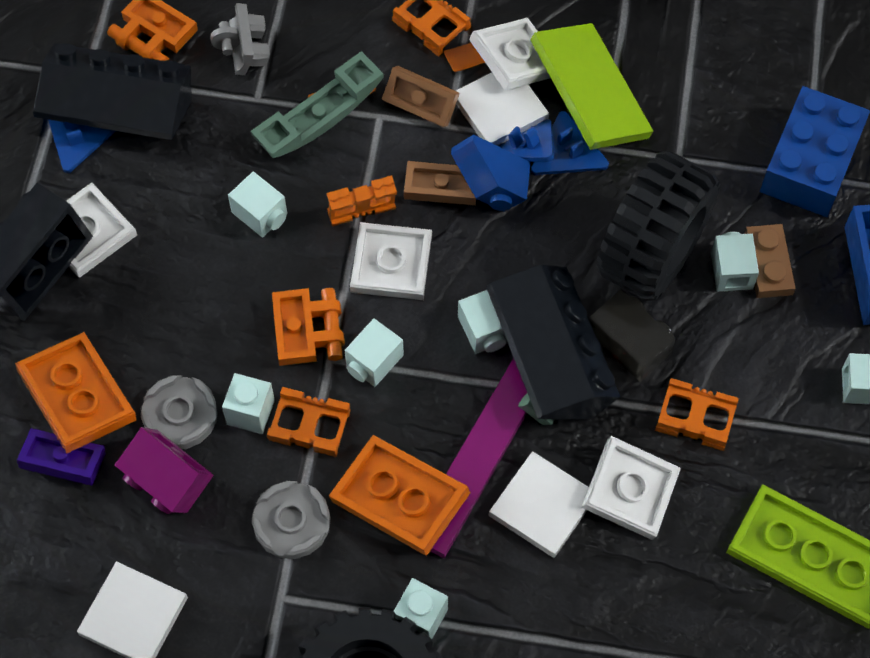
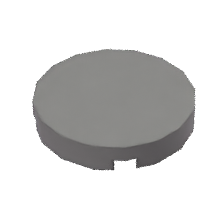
M173 375L162 379L147 391L143 399L141 420L144 427L157 429L181 449H188L200 444L211 434L217 422V404L211 389L201 380L194 377L191 379L182 377V375Z
M285 481L275 484L262 493L256 502L257 505L252 515V525L257 541L267 552L279 558L297 559L310 555L323 544L329 533L331 517L326 499L316 488L308 484L307 486L298 484L297 481Z

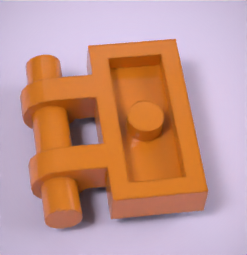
M132 0L121 12L123 20L127 24L123 28L112 24L107 31V35L115 40L117 46L126 51L130 49L143 58L165 61L169 60V57L162 54L161 51L167 47L177 53L198 31V27L194 20L162 0ZM141 32L151 37L147 44L137 38Z
M309 288L272 292L279 366L317 362L316 348L320 347L327 349L328 360L338 361L343 358L342 346L345 345L344 332L339 328L338 319L342 313L340 301L336 300L334 288L322 289L321 300L310 301ZM312 318H323L325 330L314 332Z

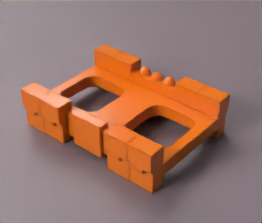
M407 0L399 8L396 7L393 10L392 21L406 32L412 29V33L421 40L424 39V46L438 57L443 53V48L460 32L471 28L470 17L457 7L452 9V5H448V2H443V0H423L432 8L421 18H416L406 10L416 0ZM443 18L448 19L457 26L447 37H441L431 29Z
M392 175L372 180L371 186L367 187V185L353 188L351 192H349L347 187L326 193L329 202L327 212L332 226L353 221L352 216L358 218L360 215L365 216L366 213L370 215L372 211L376 215L396 209L395 195H397V190Z
M671 378L655 431L678 437L680 432L686 437L696 440L698 438L703 439L701 445L724 451L739 398L716 392V395H713L712 391L706 393V389L700 391L699 387L692 389L693 384ZM678 396L691 401L692 406L687 419H679L667 414L666 409L670 397ZM708 407H715L728 412L729 416L724 430H716L704 425L703 421Z
M282 387L271 428L267 432L268 440L289 446L293 442L297 446L313 447L314 452L337 457L340 441L350 414V403L328 398L325 403L324 399L318 401L316 397L311 399V396L304 398V392ZM285 407L299 409L304 412L300 427L297 430H289L278 426L282 410ZM327 416L340 421L339 429L334 439L330 440L314 434L320 417Z

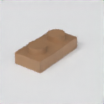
M395 66L392 68L382 100L437 125L446 127L449 125L460 93L400 66Z
M407 162L404 199L476 205V198L457 165Z
M783 224L746 227L744 234H753L759 275L754 285L756 297L767 298L793 295L796 288Z

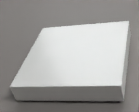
M528 18L472 32L469 39L504 90L551 78L530 41L534 32L538 31Z
M492 72L456 90L460 93L456 105L477 135L497 146L509 140L508 135L516 126L523 133L531 126L549 119V112L528 84L504 90Z
M92 182L66 200V202L71 204L93 235L92 239L69 266L79 278L137 236L136 229Z
M360 222L350 292L423 300L432 230Z
M610 436L604 446L582 508L653 540L657 537L681 468Z
M532 451L489 511V516L555 558L587 512L586 509L582 508L589 487Z
M116 561L79 626L77 633L79 636L126 658H156L188 599L187 594Z

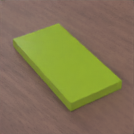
M593 23L534 32L530 41L590 150L650 138L653 129Z
M762 484L726 553L870 630V540Z

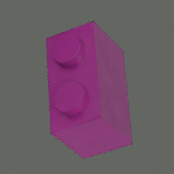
M143 427L140 428L115 464L125 474L122 478L127 484L139 491L144 489L153 496L152 504L167 514H171V512L188 513L214 476L157 429Z

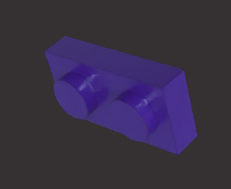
M31 428L18 455L17 464L21 469L92 486L106 453L103 445L90 442L66 454L55 434Z

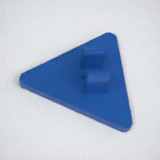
M561 111L552 126L554 159L549 162H534L531 167V173L533 175L606 170L608 169L609 161L598 149H589L574 120L567 112Z
M546 119L535 126H531L523 133L516 126L508 135L509 141L499 146L529 162L552 161L554 159L552 122L550 119Z
M48 120L65 173H71L116 132L114 130Z

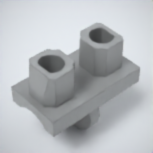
M236 3V16L230 19L229 23L227 21L220 22L219 28L211 33L210 39L212 46L222 50L223 55H233L235 75H246L249 66H266L270 52L267 43L252 42V38L262 39L265 33L264 16L248 14L247 4Z

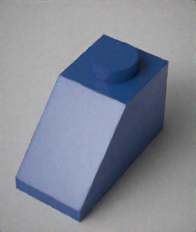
M474 134L451 148V155L476 199L490 205L495 210L503 212L527 200L531 162Z

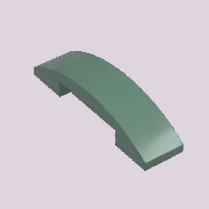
M361 51L334 70L335 79L284 116L279 111L251 130V135L272 158L290 153L313 141L351 113L377 87L384 78V74Z

